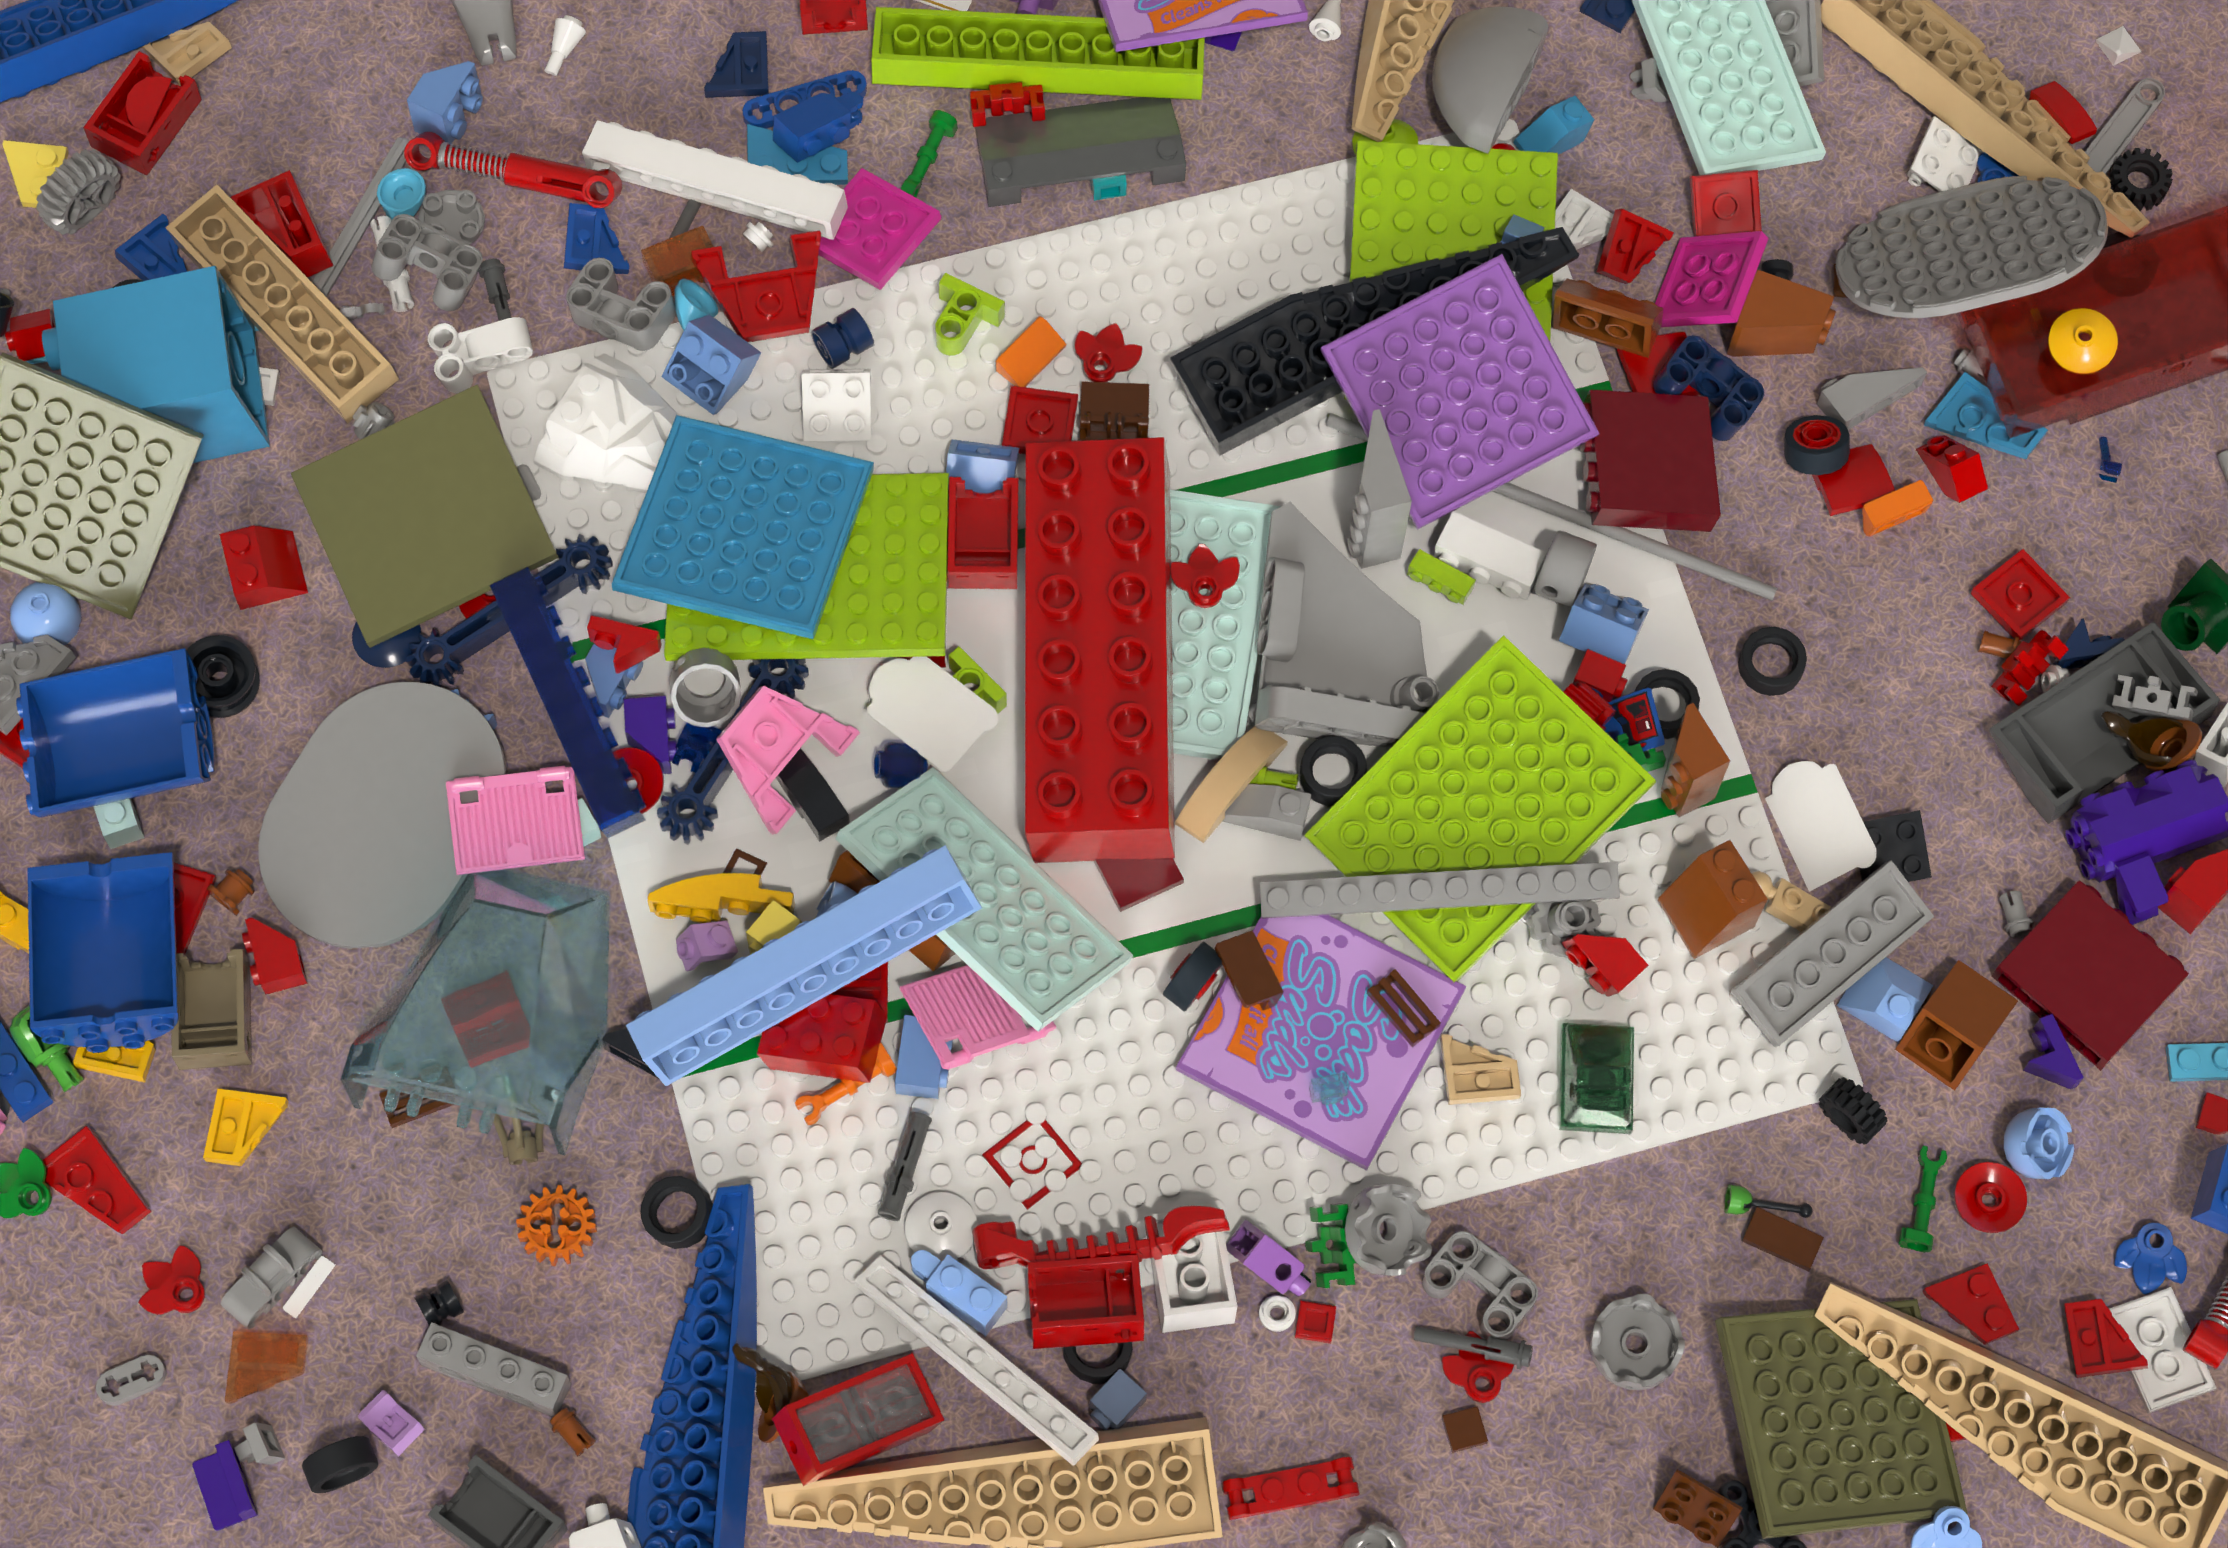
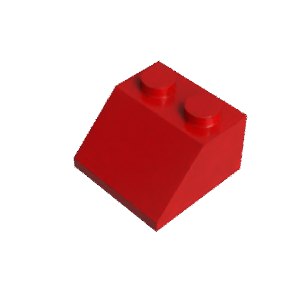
M253 525L219 534L234 596L240 610L308 593L293 531Z

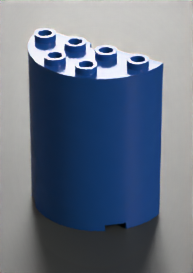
M185 648L19 684L21 697L16 699V705L20 717L23 718L24 729H21L19 733L23 749L29 750V757L27 761L23 762V772L26 781L30 784V794L26 795V803L31 815L42 818L201 784L211 780L209 772H214L215 763L211 721L205 696H197L196 683L199 676Z
M173 853L113 858L106 864H93L85 861L27 868L30 1029L40 1036L44 1043L86 1047V1050L92 1053L105 1052L108 1050V1047L141 1048L145 1045L146 1041L160 1037L172 1030L178 1022Z

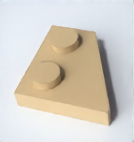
M210 22L195 25L188 30H178L170 34L169 39L142 46V49L179 86H181L180 76L184 77V75L192 78L232 48L229 40Z
M1448 1034L1441 1035L1440 1042L1448 1105L1520 1099L1521 1089L1517 1060L1501 1054H1491L1487 1049L1477 1045L1472 1047L1453 1040V1036Z

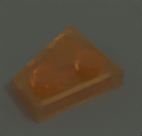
M233 1331L225 1402L228 1404L235 1403L238 1399L250 1394L264 1391L284 1380L288 1381L303 1375L308 1336Z

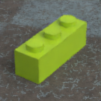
M1421 549L1418 550L1411 561L1407 573L1412 580L1422 582L1428 585L1432 591L1440 592L1446 595L1450 601L1464 605L1474 589L1476 579Z

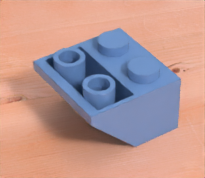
M467 61L422 75L407 99L415 132L419 134L423 132L436 133L450 145L454 139L459 140L462 138L467 127L463 109L476 114L483 102L475 63Z
M709 314L688 322L661 377L712 415H715L748 380L762 352Z
M1585 583L1571 608L1559 641L1584 652L1587 649L1625 664L1649 609L1642 607V603L1630 597L1620 598L1610 594V590L1598 584L1588 585Z

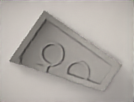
M1765 0L1799 86L1823 82L1824 64L1820 0Z

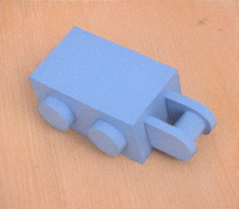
M918 1250L912 1255V1271L926 1283V1293L986 1337L1007 1309V1296L950 1255H947L943 1261L926 1250Z

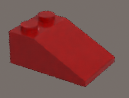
M2228 849L2195 860L2187 870L2181 866L2164 887L2169 901L2158 906V908L2189 934L2199 926L2228 893Z

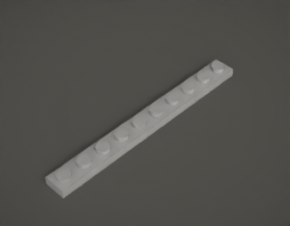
M1618 862L1260 882L1262 919L1620 899Z

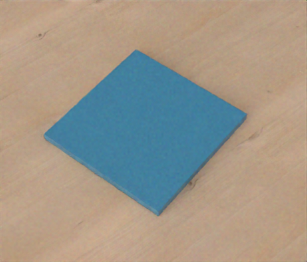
M676 415L614 576L612 590L814 639L874 471V462Z

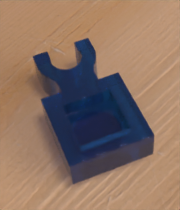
M687 722L676 744L678 749L672 763L678 766L681 760L687 759L693 763L690 771L696 773L702 759L707 757L722 730L713 726H693Z

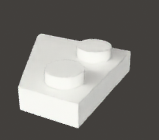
M1570 189L1556 209L1555 228L1563 227L1577 250L1607 238L1614 214Z

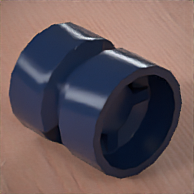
M851 308L835 318V324L828 321L811 331V336L818 352L825 363L832 369L848 361L850 353L858 355L874 346V339L869 327L855 308Z

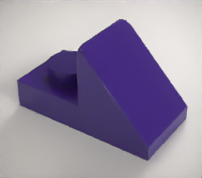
M2144 852L2115 863L2119 910L2125 913L2129 923L2134 925L2159 915L2158 906L2167 903L2169 899L2150 855Z
M2053 1014L2040 1018L2033 1027L2032 1039L2036 1049L2039 1052H2045V1055L2030 1060L2023 1071L2068 1089L2076 1088L2084 1077Z

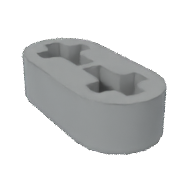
M154 1355L138 1357L103 1373L97 1380L96 1392L107 1405H121L160 1387L166 1379V1367ZM146 1364H150L152 1368L158 1367V1370L153 1373L154 1379L152 1381H148L145 1377L137 1380L133 1379L144 1373L143 1366ZM114 1379L117 1383L129 1380V1383L118 1388L119 1395L113 1397L110 1392L104 1393V1390L109 1388L108 1382Z

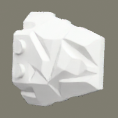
M603 353L596 357L591 365L588 363L583 365L549 416L545 425L546 433L539 442L533 462L535 465L562 479L574 481L575 477L594 480L595 485L606 486V483L624 485L626 490L647 493L676 415H680L634 368Z

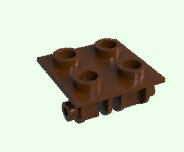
M1082 382L1080 441L1148 438L1149 384Z
M1678 1469L1653 1508L1669 1523L1679 1524L1694 1533L1699 1541L1710 1543L1717 1548L1743 1509L1741 1506Z

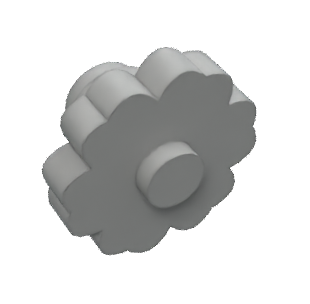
M1586 900L1536 903L1533 906L1535 913L1531 914L1527 919L1531 937L1534 940H1542L1543 951L1554 954L1557 957L1566 956L1565 952L1567 949L1562 945L1566 938L1576 934L1596 936L1593 928H1596L1601 923L1598 905L1593 901Z

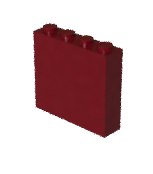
M1589 390L1583 404L1600 434L1581 444L1580 449L1586 455L1583 479L1584 482H1588L1589 491L1586 496V510L1591 512L1592 525L1711 532L1721 516L1708 397Z
M2079 880L1998 965L1992 977L2039 1018L2053 1014L2065 1040L2101 1071L2183 983L2189 973L2184 970L2180 960L2163 952L2157 946L2153 937L2146 932H2140L2129 923L2125 913L2108 905L2102 899L2098 890L2090 885H2085Z

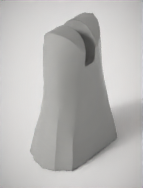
M451 0L481 66L494 64L493 49L489 41L497 39L499 42L497 46L502 53L503 61L516 59L513 0Z

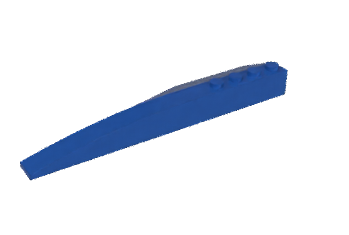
M27 0L1 10L0 102L13 97L25 96L31 90L43 85H53L59 82L61 78L71 74L86 72L94 65L170 35L238 0Z
M750 1184L720 1187L717 1189L705 1229V1234L708 1238L702 1253H698L695 1263L698 1271L693 1288L688 1287L684 1303L688 1305L683 1321L678 1320L661 1377L664 1381L662 1392L658 1399L655 1398L651 1413L655 1414L649 1435L644 1434L640 1449L646 1451L644 1470L634 1467L630 1481L627 1522L631 1523L634 1527L641 1548H744L753 1438L756 1371L738 1362L732 1348L736 1343L740 1347H748L754 1350L757 1348L756 1240L753 1186Z

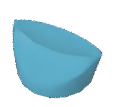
M409 168L397 169L388 173L382 178L377 189L379 203L386 215L391 219L400 214H408L414 217L425 198L426 183L417 171Z
M689 279L679 280L674 289L676 315L683 330H685L689 321L709 314L715 317L718 314L716 302L704 288Z

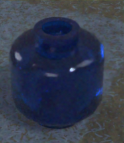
M889 742L883 746L882 750L876 752L874 758L875 778L880 779L881 783L887 788L901 789L914 779L920 778L928 768L927 759L906 743Z

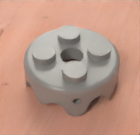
M1376 1184L1364 1189L1356 1196L1346 1217L1345 1235L1349 1252L1362 1269L1377 1275H1405L1407 1273L1406 1269L1411 1264L1423 1261L1430 1256L1432 1246L1426 1240V1232L1431 1223V1218L1416 1202L1421 1197V1192L1418 1189L1398 1184ZM1383 1220L1388 1228L1384 1239L1380 1235V1225Z
M1637 1294L1611 1302L1598 1316L1590 1335V1351L1599 1372L1616 1386L1629 1390L1650 1389L1663 1383L1677 1367L1685 1348V1340L1683 1339L1676 1315L1658 1305L1655 1299L1648 1294ZM1630 1336L1642 1338L1646 1345L1645 1351L1639 1354L1630 1352L1626 1347V1339Z

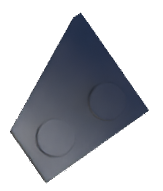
M766 31L733 32L727 43L726 52L721 55L716 64V71L711 81L707 82L704 87L705 98L763 96L769 94Z

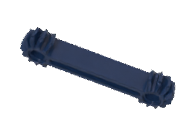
M579 534L576 543H572L570 539L566 538L565 545L567 548H556L559 557L558 561L447 633L440 636L438 630L434 628L428 638L424 634L419 633L420 644L409 643V649L413 654L406 656L407 664L412 666L409 671L413 678H420V683L430 684L433 682V685L441 687L442 680L446 679L449 684L454 685L455 681L452 674H463L464 672L463 667L459 663L468 659L577 587H580L583 594H587L591 585L595 589L600 590L601 585L598 580H609L610 574L606 569L613 566L611 557L607 556L609 553L607 546L604 544L599 545L598 539L594 536L586 542L584 536ZM584 559L590 560L587 567L583 569L575 568L579 561ZM444 654L443 659L439 663L429 664L430 659L434 655Z
M806 659L753 660L754 665L749 668V676L755 678L756 681L729 723L759 687L766 686L778 693L787 694L788 697L794 699V689L804 690L805 681L803 679L809 676L808 667L804 666ZM775 668H784L787 670V672L782 676H774L771 674V671ZM717 741L685 791L680 792L678 788L673 786L671 788L672 797L662 795L661 804L664 807L657 809V816L662 819L660 823L661 830L664 832L670 831V839L673 841L683 835L684 843L688 845L691 841V836L695 835L698 840L702 841L704 839L703 830L711 832L714 830V823L711 820L718 818L717 809L710 807V805L733 771ZM723 760V761L721 762V764L719 765V767L717 768V770L715 771V773L713 774L714 770L716 769V767L718 766V764L720 763V761ZM713 774L712 778L710 779V781L708 782V784L706 785V787H705L704 790L702 791L703 787L705 786V784L707 783V781L709 780V778H710L711 775ZM684 809L696 811V814L691 818L679 816L680 812Z

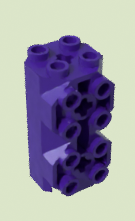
M2192 759L2178 765L2175 771L2165 774L2163 770L2148 775L2144 778L2146 785L2141 788H2134L2132 782H2125L2116 786L2109 794L2101 796L2100 793H2093L2080 801L2082 807L2072 813L2073 816L2070 819L2071 828L2065 830V836L2070 848L2077 849L2082 859L2080 861V869L2086 880L2095 879L2100 883L2116 877L2115 863L2144 852L2150 855L2153 863H2157L2227 838L2228 821L2226 822L2225 813L2228 812V797L2219 778L2214 774L2206 776L2205 774L2208 769L2204 766H2198L2196 760Z

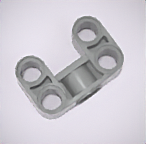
M400 214L392 219L379 240L371 269L375 276L385 281L397 279L407 264L411 266L415 264L437 275L438 281L432 296L433 302L442 310L454 311L460 308L473 287L483 258L481 252L474 246L449 236L446 232L435 229L411 215Z
M605 258L590 260L583 267L566 294V300L574 323L597 332L605 338L614 339L629 345L636 350L645 351L653 348L676 315L670 287L664 282H651L642 289L635 301H631L617 295L619 290L618 282L611 262Z
M1465 1231L1457 1232L1447 1240L1426 1267L1422 1278L1424 1291L1429 1296L1437 1299L1445 1298L1451 1294L1462 1279L1465 1282L1470 1280L1491 1297L1490 1301L1492 1303L1485 1311L1480 1323V1331L1485 1340H1488L1489 1336L1508 1340L1531 1312L1538 1297L1537 1286L1531 1279L1516 1269L1504 1256L1490 1249L1473 1234ZM1457 1245H1464L1470 1250L1471 1256L1465 1259L1459 1258L1453 1253L1452 1248ZM1436 1272L1443 1273L1447 1276L1449 1283L1445 1286H1437L1431 1281L1430 1275ZM1515 1290H1522L1528 1295L1529 1301L1519 1304L1512 1299L1510 1293ZM1494 1317L1500 1318L1506 1323L1507 1329L1501 1332L1495 1331L1489 1326L1488 1320Z

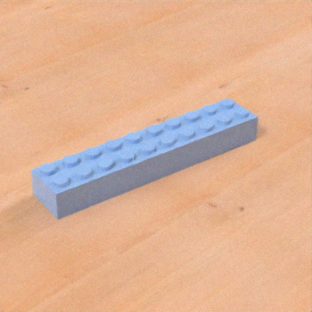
M946 845L939 849L930 850L920 860L907 867L896 869L888 878L881 882L864 887L859 891L858 895L843 903L832 905L827 909L826 913L811 921L800 923L795 927L794 931L787 935L768 941L762 949L755 953L736 959L730 967L723 971L704 977L698 985L684 993L674 994L666 1003L659 1007L640 1013L626 1027L642 1060L662 1083L668 1086L977 912L982 907L964 873Z

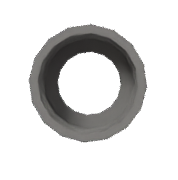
M1558 531L1540 571L1535 586V593L1572 608L1588 573L1597 544L1570 533Z
M699 648L690 650L681 656L672 667L669 680L670 695L673 708L682 720L693 726L712 727L721 725L734 715L740 704L741 686L737 666L729 656L720 653L717 649ZM707 668L722 672L725 675V682L721 690L716 694L700 697L689 692L685 687L684 677L695 670Z

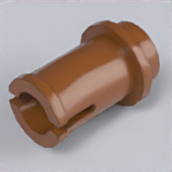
M1984 631L1978 652L2007 659L2022 641H2018L2019 637H2015L2014 640Z
M566 1407L558 1412L550 1420V1423L553 1426V1433L558 1432L578 1457L584 1453L585 1448H590L596 1440L590 1436L575 1418L577 1413L575 1411L570 1412Z

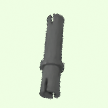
M910 1112L909 1121L892 1173L887 1174L885 1180L887 1188L881 1207L878 1210V1215L887 1220L900 1221L907 1193L912 1192L914 1186L912 1178L929 1125L932 1122V1118L923 1113Z

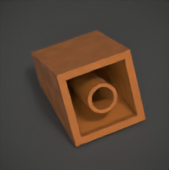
M1757 269L1726 355L1739 357L1813 354L1817 343L1821 345L1825 343L1836 313L1835 310L1830 309L1835 296Z
M1731 840L1699 855L1658 898L1659 904L1694 959L1754 928L1768 900Z
M1958 960L1922 1008L1895 1050L1955 1091L2018 1000Z

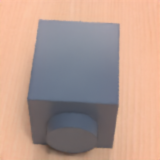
M1119 1369L1090 1399L1089 1408L1093 1411L1090 1417L1104 1430L1108 1427L1119 1429L1146 1402L1147 1393Z

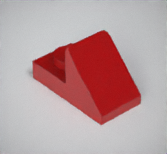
M592 615L587 626L590 642L606 650H612L614 647L617 648L613 660L616 674L660 652L662 645L659 631Z

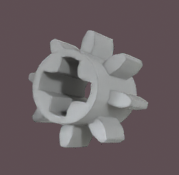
M373 402L368 407L361 404L353 415L355 420L353 426H355L354 432L359 439H363L395 424V421H393L394 414L389 408L378 402Z

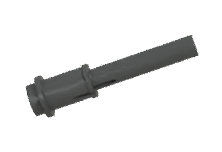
M499 259L485 260L481 263L479 276L484 278L489 303L495 305L499 321L512 318L507 302L510 299V294L503 275L505 266L500 263Z
M1416 1326L1414 1333L1415 1341L1484 1354L1485 1360L1490 1359L1514 1364L1520 1370L1522 1366L1529 1367L1532 1358L1533 1346L1527 1345L1526 1340L1517 1343L1493 1338L1492 1336H1489L1488 1340L1420 1326ZM1473 1344L1499 1349L1501 1351L1473 1346Z

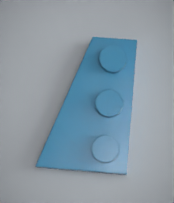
M747 124L748 163L758 166H772L778 171L790 175L801 174L809 180L822 184H848L847 150L830 146L816 155L797 163L773 141L772 130Z
M1966 372L1959 378L1924 423L1926 427L2023 459L2029 457L2048 431V429Z

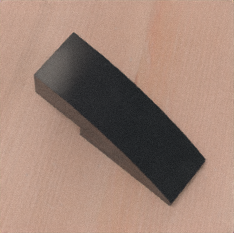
M800 748L776 779L801 818L806 820L820 842L850 823L849 814L826 780Z

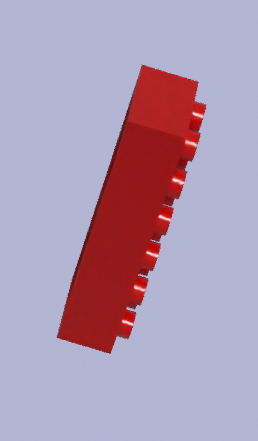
M1164 437L1026 443L1025 834L1035 863L1095 861V859L1175 858L1170 469Z

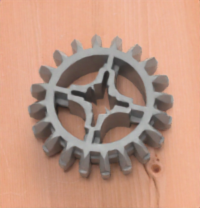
M85 149L80 154L74 153L69 160L64 159L63 164L58 168L55 167L53 174L47 176L46 184L40 188L42 193L36 199L38 201L36 209L39 212V216L45 224L62 235L66 233L72 235L79 228H84L109 206L112 199L116 198L115 191L120 187L119 180L121 177L118 173V168L114 166V163L107 156L97 152L95 149L91 151Z

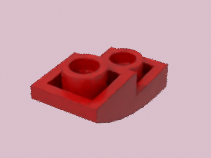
M2056 81L2031 90L2029 100L2038 101L2071 137L2068 141L2069 143L2074 144L2096 134L2097 128L2086 110Z

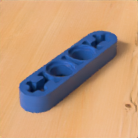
M850 70L753 98L747 101L743 107L744 123L746 126L750 124L765 129L773 127L774 116L772 115V110H770V104L774 103L775 113L778 114L784 111L780 108V105L785 100L791 99L799 104L811 98L813 93L819 90L826 91L835 97L833 85H837L840 96L847 95V93H851V89L847 88V82L853 81V84L857 85V90L852 93H859L864 98L867 92L866 78L859 71ZM759 109L763 118L757 119L753 115V110Z

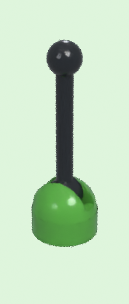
M1731 1184L1728 1185L1726 1190L1724 1211L1728 1214H1744L1752 1206L1799 1213L1803 1218H1808L1813 1213L1811 1205L1807 1203L1796 1206L1753 1199L1751 1193L1746 1188Z

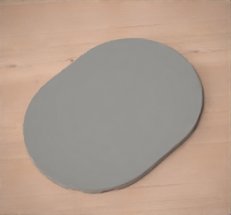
M2027 176L1991 179L1908 200L1879 212L1877 219L1869 224L1862 223L1847 237L1848 242L1837 254L1836 272L1843 293L1853 303L1871 312L1901 318H1928L1950 315L2038 293L2072 278L2092 263L2103 249L2108 235L2106 212L2102 203L2094 194L2085 188L2079 190L2071 187L2069 182L2051 177H2045L2042 181L2027 180Z
M396 682L376 686L351 697L323 720L275 793L268 806L260 830L258 845L259 864L263 882L275 906L288 921L306 935L320 942L335 947L352 949L378 948L399 942L402 938L414 933L418 929L425 928L438 917L452 900L467 874L456 875L446 782L462 777L505 775L507 770L502 746L484 716L467 700L445 688L420 682ZM477 790L460 792L461 804L479 802Z

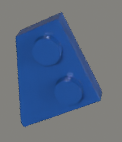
M570 203L563 268L582 270L590 260L605 258L613 265L615 274H628L629 263L623 258L619 249V241L615 232L609 226V219L604 208Z

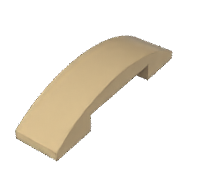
M1254 726L1212 768L1182 809L1175 824L1204 843L1225 819V811L1264 766L1269 767L1287 746L1288 741L1274 732L1261 730Z

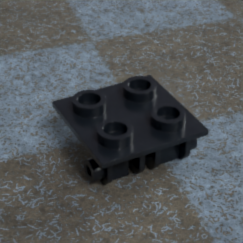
M1920 810L1863 821L1876 847V860L1868 868H1859L1862 882L1884 863L1891 860L1908 882L1932 877Z

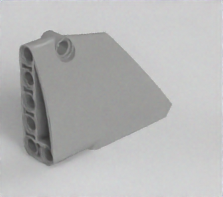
M1291 501L1272 511L1257 639V652L1259 655H1262L1254 726L1265 731L1320 739L1326 736H1341L1353 741L1355 744L1391 748L1431 708L1439 696V688L1432 678L1427 677L1420 621L1351 563ZM1414 688L1421 692V702L1415 698Z

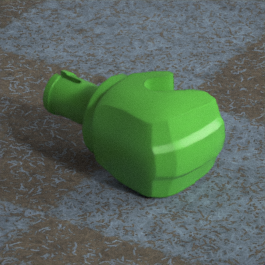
M30 1005L14 1016L9 1030L13 1040L30 1064L32 1063L35 1068L48 1066L63 1088L64 1093L70 1090L72 1086H76L84 1080L66 1055L67 1049L70 1047L69 1045L44 1043L41 1037L30 1029Z

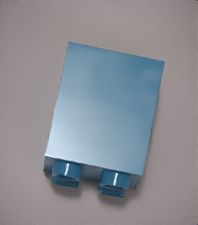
M216 266L53 301L56 328L43 330L42 332L45 357L53 371L61 369V376L203 434V439L193 463L270 447L254 325Z

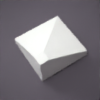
M2124 26L2096 39V43L2113 66L2141 52Z

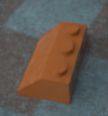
M1567 278L1557 289L1554 298V329L1649 358L1662 325V307H1658L1655 303L1648 300L1639 301L1626 297L1623 293L1616 290L1607 291L1594 287L1591 283L1584 280L1575 281Z
M1694 703L1686 707L1672 745L1661 786V797L1665 805L1670 810L1674 809L1678 817L1715 799L1730 763V759Z

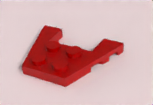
M820 231L790 235L795 268L745 276L728 277L721 246L691 251L693 264L733 329L742 339L747 342L809 333L821 241Z

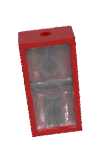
M913 1353L788 1404L772 1420L803 1486L930 1433L944 1421V1417Z

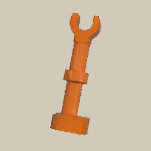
M882 1043L879 1045L871 1079L881 1073L889 1077L897 1071L894 1062ZM840 1079L839 1083L821 1094L801 1096L796 1100L795 1106L798 1110L807 1105L814 1108L813 1112L804 1118L807 1125H813L820 1119L822 1111L827 1106L847 1094L850 1096L858 1092L857 1088L866 1082Z

